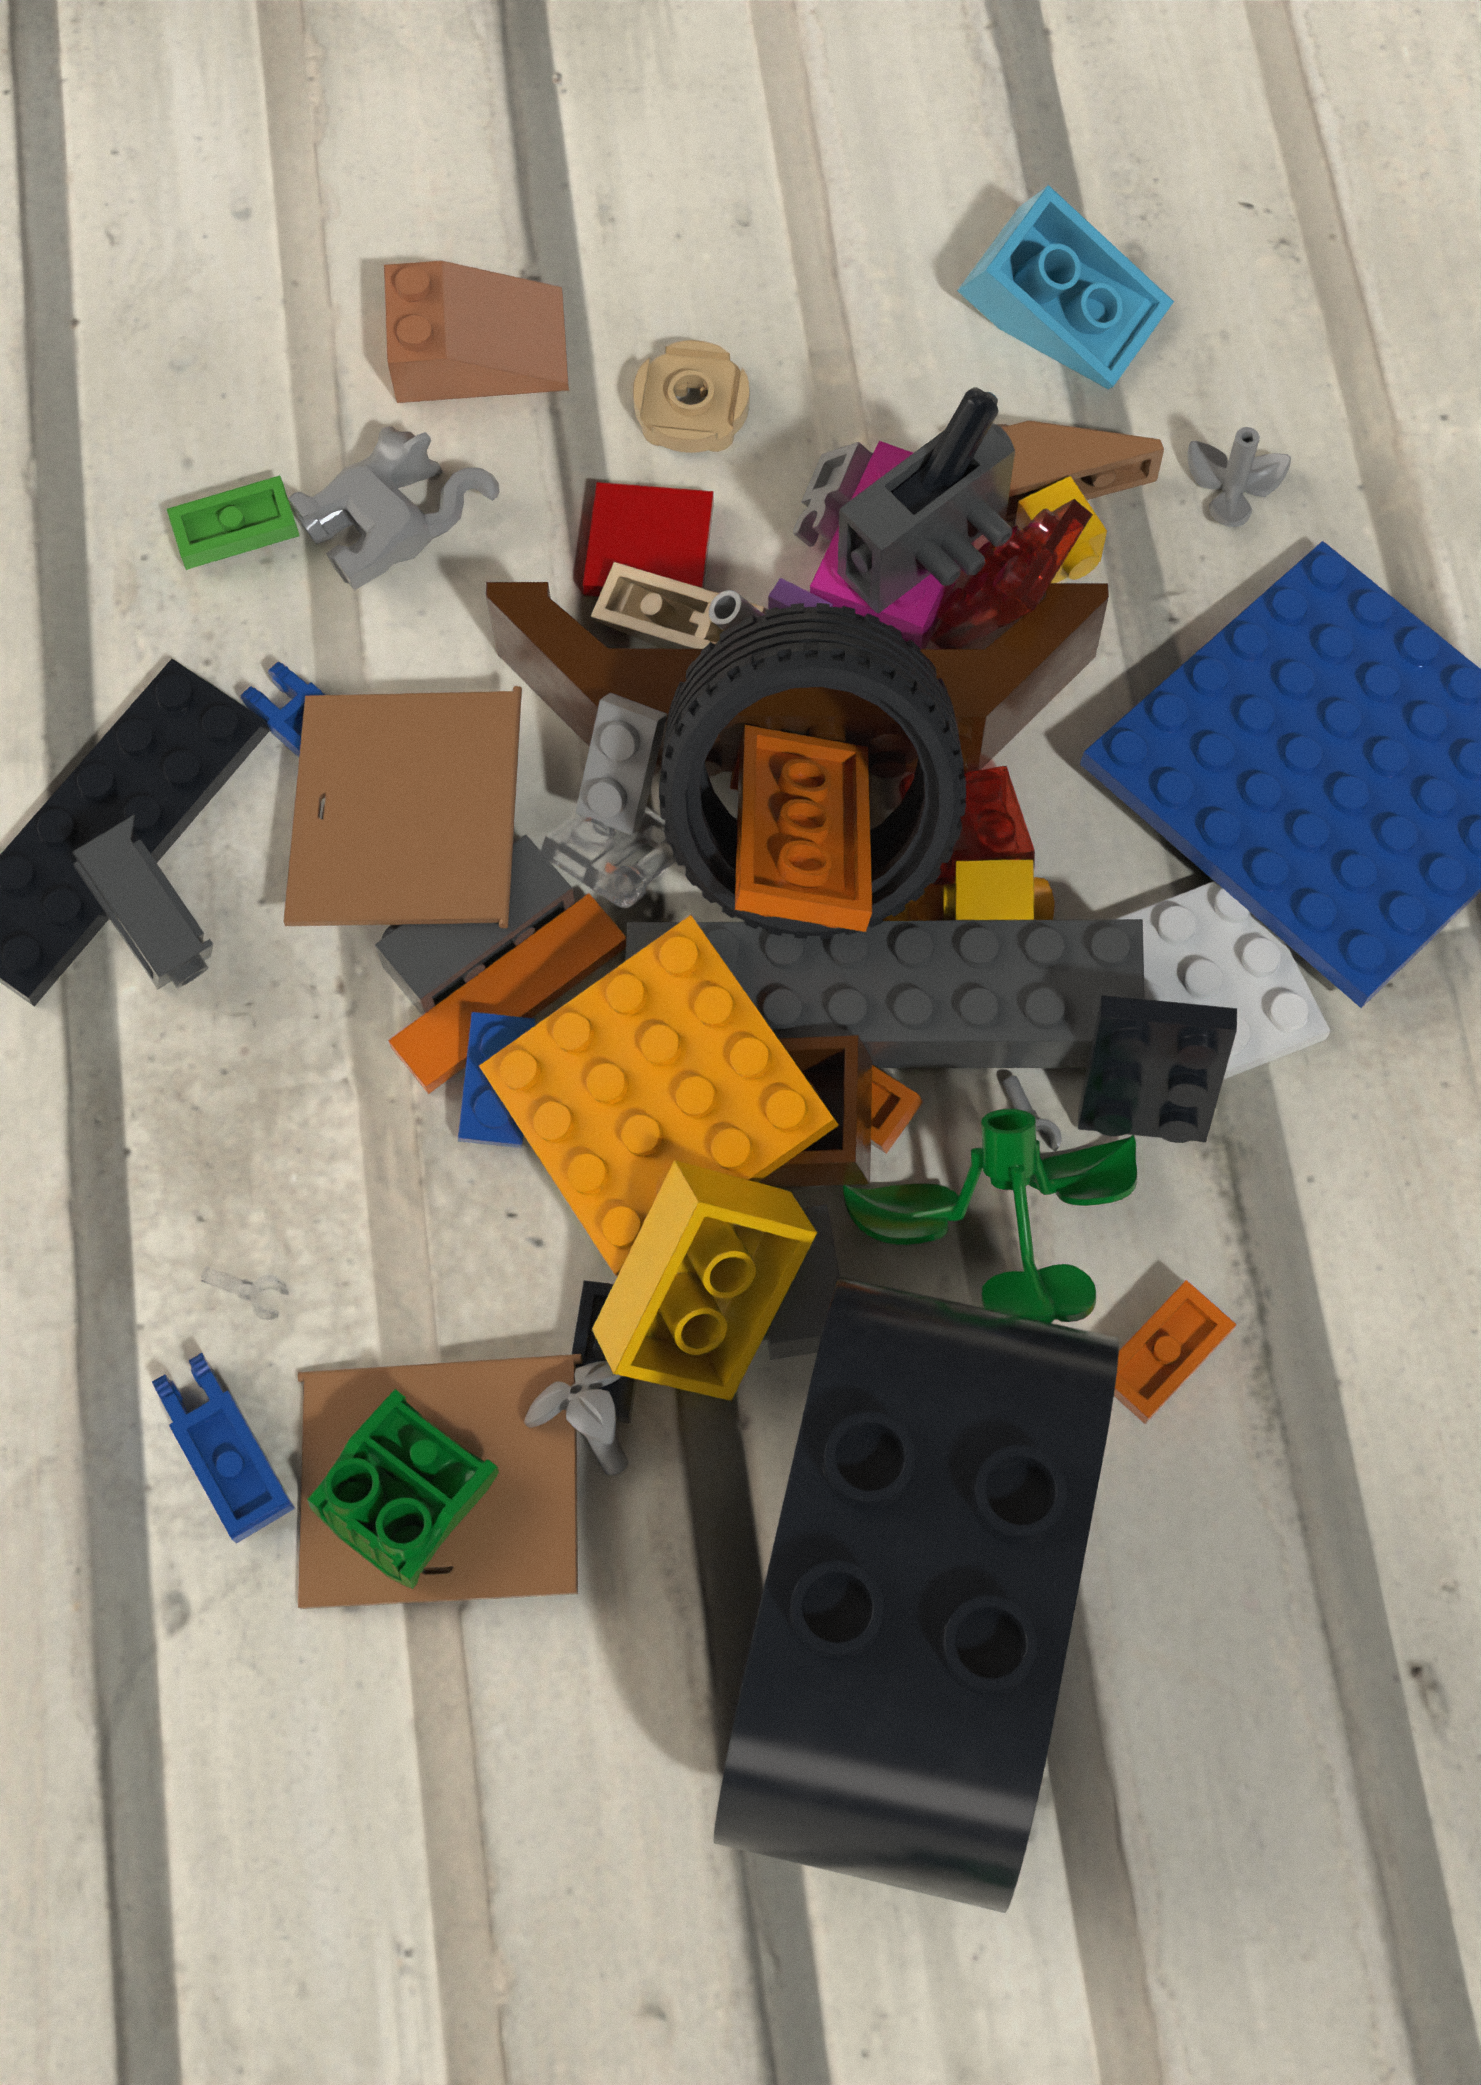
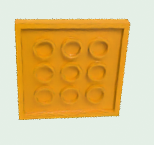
M689 915L479 1065L616 1276L619 1275L674 1160L759 1182L839 1125L692 915Z

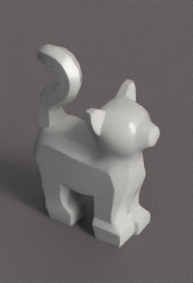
M385 427L380 431L378 443L368 458L345 467L325 489L315 496L310 497L299 491L291 495L289 500L302 526L316 544L330 540L336 533L351 525L362 535L353 545L349 547L338 545L326 553L332 566L343 581L349 583L355 591L384 574L393 564L414 559L432 539L448 532L461 519L464 493L467 490L476 489L492 501L497 498L500 492L499 483L493 474L482 468H464L453 473L441 489L439 511L437 513L424 514L398 488L434 477L443 472L438 462L428 457L427 449L431 443V438L426 432L415 436L412 432H399L393 427Z

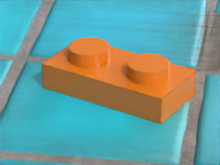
M1186 1280L1119 1350L1114 1397L1146 1424L1229 1336L1237 1324Z

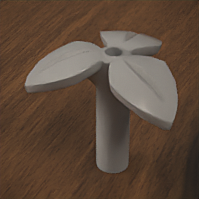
M1243 427L1237 431L1229 461L1226 454L1212 445L1191 441L1188 447L1189 469L1200 487L1207 489L1222 488L1223 490L1221 494L1210 502L1209 509L1213 518L1227 527L1244 525L1251 517L1252 508L1243 495L1244 492L1254 496L1266 497L1279 487L1286 477L1291 464V456L1288 454L1272 453L1255 457L1260 436L1251 427Z
M607 1361L589 1363L575 1369V1384L572 1386L559 1381L548 1386L533 1401L526 1414L524 1423L529 1428L536 1427L548 1422L562 1410H566L567 1421L577 1431L586 1436L604 1473L616 1475L628 1466V1459L615 1435L616 1411L613 1399L609 1391L599 1388L615 1382L621 1376L613 1374Z

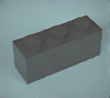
M524 835L513 843L508 928H500L499 923L390 925L383 933L382 940L377 942L375 947L385 971L423 1015L575 904L573 889L527 835Z

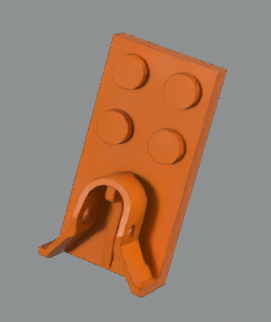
M745 725L730 780V789L738 791L735 910L756 913L765 917H780L821 924L830 928H844L866 932L872 915L868 747Z

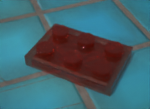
M1073 499L1052 512L1047 508L1043 509L1033 518L1028 526L1022 529L1018 525L1012 528V536L1002 546L995 547L990 542H986L978 550L985 557L984 567L977 574L970 576L963 589L957 588L945 600L937 614L943 621L931 638V641L941 649H960L1034 611L1093 514Z

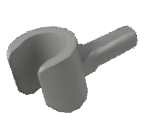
M1017 1076L1006 1078L1003 1081V1085L1014 1108L1027 1111L1035 1117L1036 1131L1042 1132L1048 1137L1050 1146L1055 1152L1060 1147L1062 1139L1059 1128L1050 1120L1038 1118Z

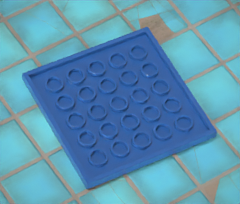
M1324 541L1319 543L1083 752L1080 765L1360 1008L1369 1002L1481 892V669Z

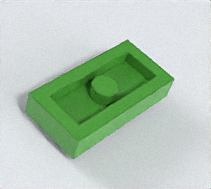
M280 475L167 509L186 570L300 536Z

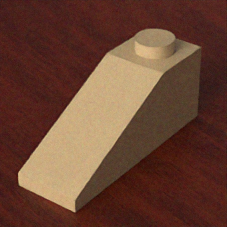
M614 562L591 614V617L597 622L663 649H704L710 642L716 644L720 640V633L723 632L709 617L711 602L719 593ZM751 603L765 615V610L767 609L764 606Z

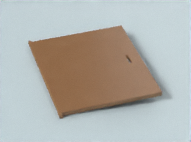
M514 686L513 691L305 696L283 920L285 926L499 923L500 928H508L522 687ZM325 798V804L323 805L322 819H320L321 801Z
M582 1354L298 1372V1381L304 1382L298 1608L314 1609L578 1594L577 1430L567 1421L566 1410H562L548 1422L536 1427L529 1428L524 1421L533 1401L548 1386L557 1381L564 1382L569 1386L575 1384L574 1373L576 1364H582ZM394 1389L403 1394L407 1403L432 1424L483 1461L489 1459L498 1466L499 1474L489 1490L438 1548L432 1559L423 1569L426 1574L423 1571L420 1573L418 1583L413 1589L387 1577L340 1540L311 1510L307 1501L333 1467L349 1438Z

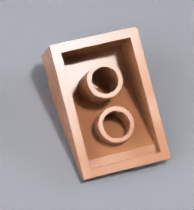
M446 261L384 265L387 362L397 403L569 391L562 287Z

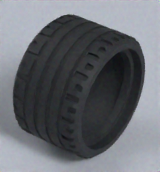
M798 603L781 609L778 607L765 610V615L758 618L751 615L733 628L730 626L720 633V640L716 644L710 642L701 651L696 660L690 664L686 670L685 679L687 680L685 682L680 681L668 714L660 775L659 807L661 819L665 820V837L673 850V857L678 866H685L686 878L693 886H697L702 891V896L711 904L716 902L722 907L723 913L731 918L736 916L744 920V924L757 929L759 926L768 929V933L778 936L785 933L794 935V938L807 939V936H820V939L833 938V934L845 932L846 935L859 932L780 917H765L756 913L735 910L737 819L728 812L714 792L705 767V759L718 734L739 712L763 697L792 688L825 687L853 693L878 705L900 724L916 748L919 757L913 782L900 805L880 825L870 830L872 915L868 925L872 928L883 923V919L890 915L895 917L905 910V905L910 900L916 902L925 893L924 889L930 883L936 881L941 874V864L949 862L954 852L953 847L956 841L959 840L962 830L960 817L965 815L966 779L952 701L943 679L936 678V667L920 651V647L912 640L906 642L902 638L900 630L891 624L888 626L879 621L878 617L869 613L864 617L856 614L854 608L846 606L838 608L830 607V604L817 603L816 607H804V603Z

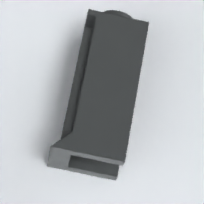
M135 815L73 851V855L78 860L74 863V867L156 988L160 989L171 981L176 988H180L199 977L209 968L205 960L211 957L213 943L210 939L202 943L204 932L141 839L135 843L132 842Z

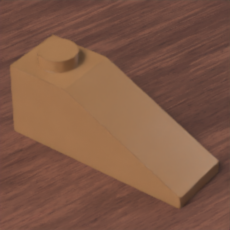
M1025 421L1010 426L1007 424H997L1007 433L1015 449L1007 514L1003 519L1005 522L1016 519L1019 500L1069 476L1072 477L1086 500L1156 482L1158 479L1164 453V447L1160 439L1035 421Z

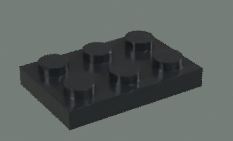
M1102 995L1079 1104L1078 1130L1097 1131L1106 1136L1128 1134L1158 1137L1174 1143L1188 1141L1206 1142L1237 1032V1008Z

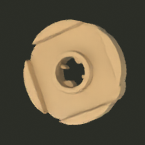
M699 340L679 341L665 347L666 354L657 357L651 363L649 357L637 371L633 384L635 414L642 426L645 439L653 445L686 453L708 450L720 452L727 449L733 443L734 435L744 425L749 412L750 389L748 376L742 368L740 371L739 367L730 360V353L721 346ZM688 388L699 389L700 398L707 396L702 402L693 405L684 404L683 401L680 402L676 398L677 396H686Z

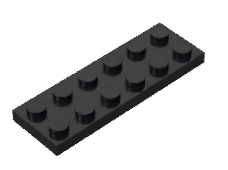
M171 659L0 854V983L35 1007L109 920V917L75 869L74 863L78 860L73 855V851L135 815L132 842L135 843L141 839L153 859L158 863L268 734L269 728L266 721L174 659Z

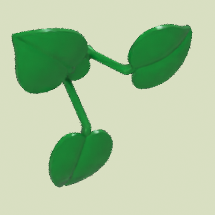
M1000 1109L986 1114L981 1120L982 1148L971 1149V1165L959 1196L946 1186L929 1183L901 1184L874 1189L843 1186L844 1202L848 1214L859 1229L868 1236L889 1244H921L944 1237L948 1232V1221H959L965 1217L983 1169L985 1175L990 1177V1182L994 1187L1002 1190H1013L1021 1259L1024 1270L1003 1272L988 1279L982 1286L981 1299L983 1307L1050 1323L1054 1320L1074 1322L1086 1318L1094 1310L1096 1305L1095 1284L1088 1274L1073 1265L1057 1264L1037 1269L1034 1260L1026 1186L1029 1185L1039 1190L1043 1195L1056 1193L1061 1201L1071 1205L1090 1206L1122 1200L1128 1197L1137 1185L1136 1139L1132 1135L1121 1140L1041 1160L1040 1143L1036 1140L1035 1117L1024 1110Z

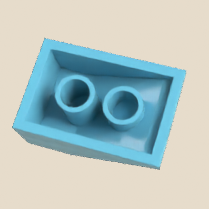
M1049 185L1018 207L957 290L1000 330L1108 390L1114 387L1174 303L1166 293Z

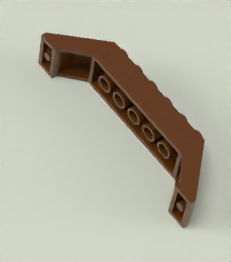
M486 582V600L498 656L589 747L600 699L609 693L667 714L653 776L661 772L668 714L675 691L680 681L685 682L687 680L685 679L686 670L701 654L703 649L607 648L551 599L548 582ZM1046 583L1043 600L986 649H920L936 667V678L943 679L952 701L965 774L978 773L1096 657L1109 598L1108 583ZM825 687L792 688L763 697L739 712L718 734L705 759V767L709 777L716 776L721 772L733 771L745 725L868 747L869 772L881 778H894L903 775L905 772L915 773L919 757L916 748L900 724L878 705L850 692Z

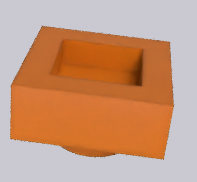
M873 1065L871 1144L887 1154L923 1101L919 1094Z

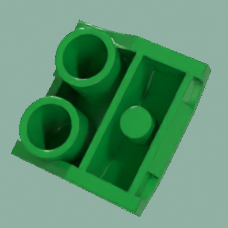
M394 1389L349 1438L333 1467L307 1501L311 1510L340 1540L387 1577L413 1589L418 1583L420 1573L432 1559L438 1548L489 1490L499 1474L498 1466L489 1459L483 1461L432 1424L407 1403L403 1394Z

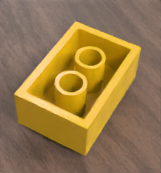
M674 1160L592 1328L613 1374L732 1401L817 1234V1231L791 1191Z

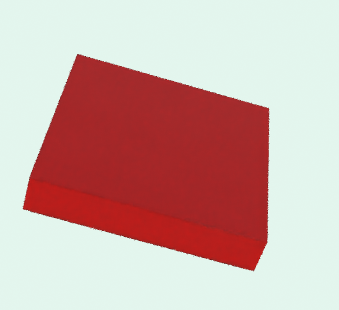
M597 482L583 579L584 596H600L614 562L704 589L714 507V491Z

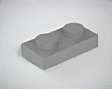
M609 693L600 699L575 814L632 835L641 828L667 718L666 713L613 693Z

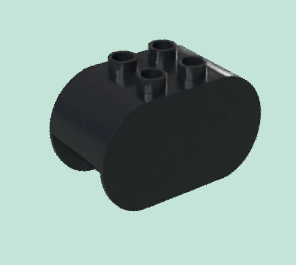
M845 1277L838 1278L814 1364L740 1690L716 1814L713 1838L715 1844L1006 1913L1014 1895L1025 1856L1051 1739L1112 1411L1119 1356V1339L1117 1337Z

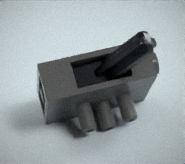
M977 387L968 390L944 431L840 508L837 573L877 614L930 574L943 586H949L959 578L961 570L968 576H973L981 571L985 565V557L971 544L981 535L995 547L1004 545L1012 536V528L1003 519L1007 514L1015 449L1007 433L1000 426L993 423L998 414V399L993 393L984 392Z

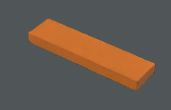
M588 893L389 1039L390 1047L425 1091L430 1094L466 1067L472 1012L532 1018L624 950L627 937Z

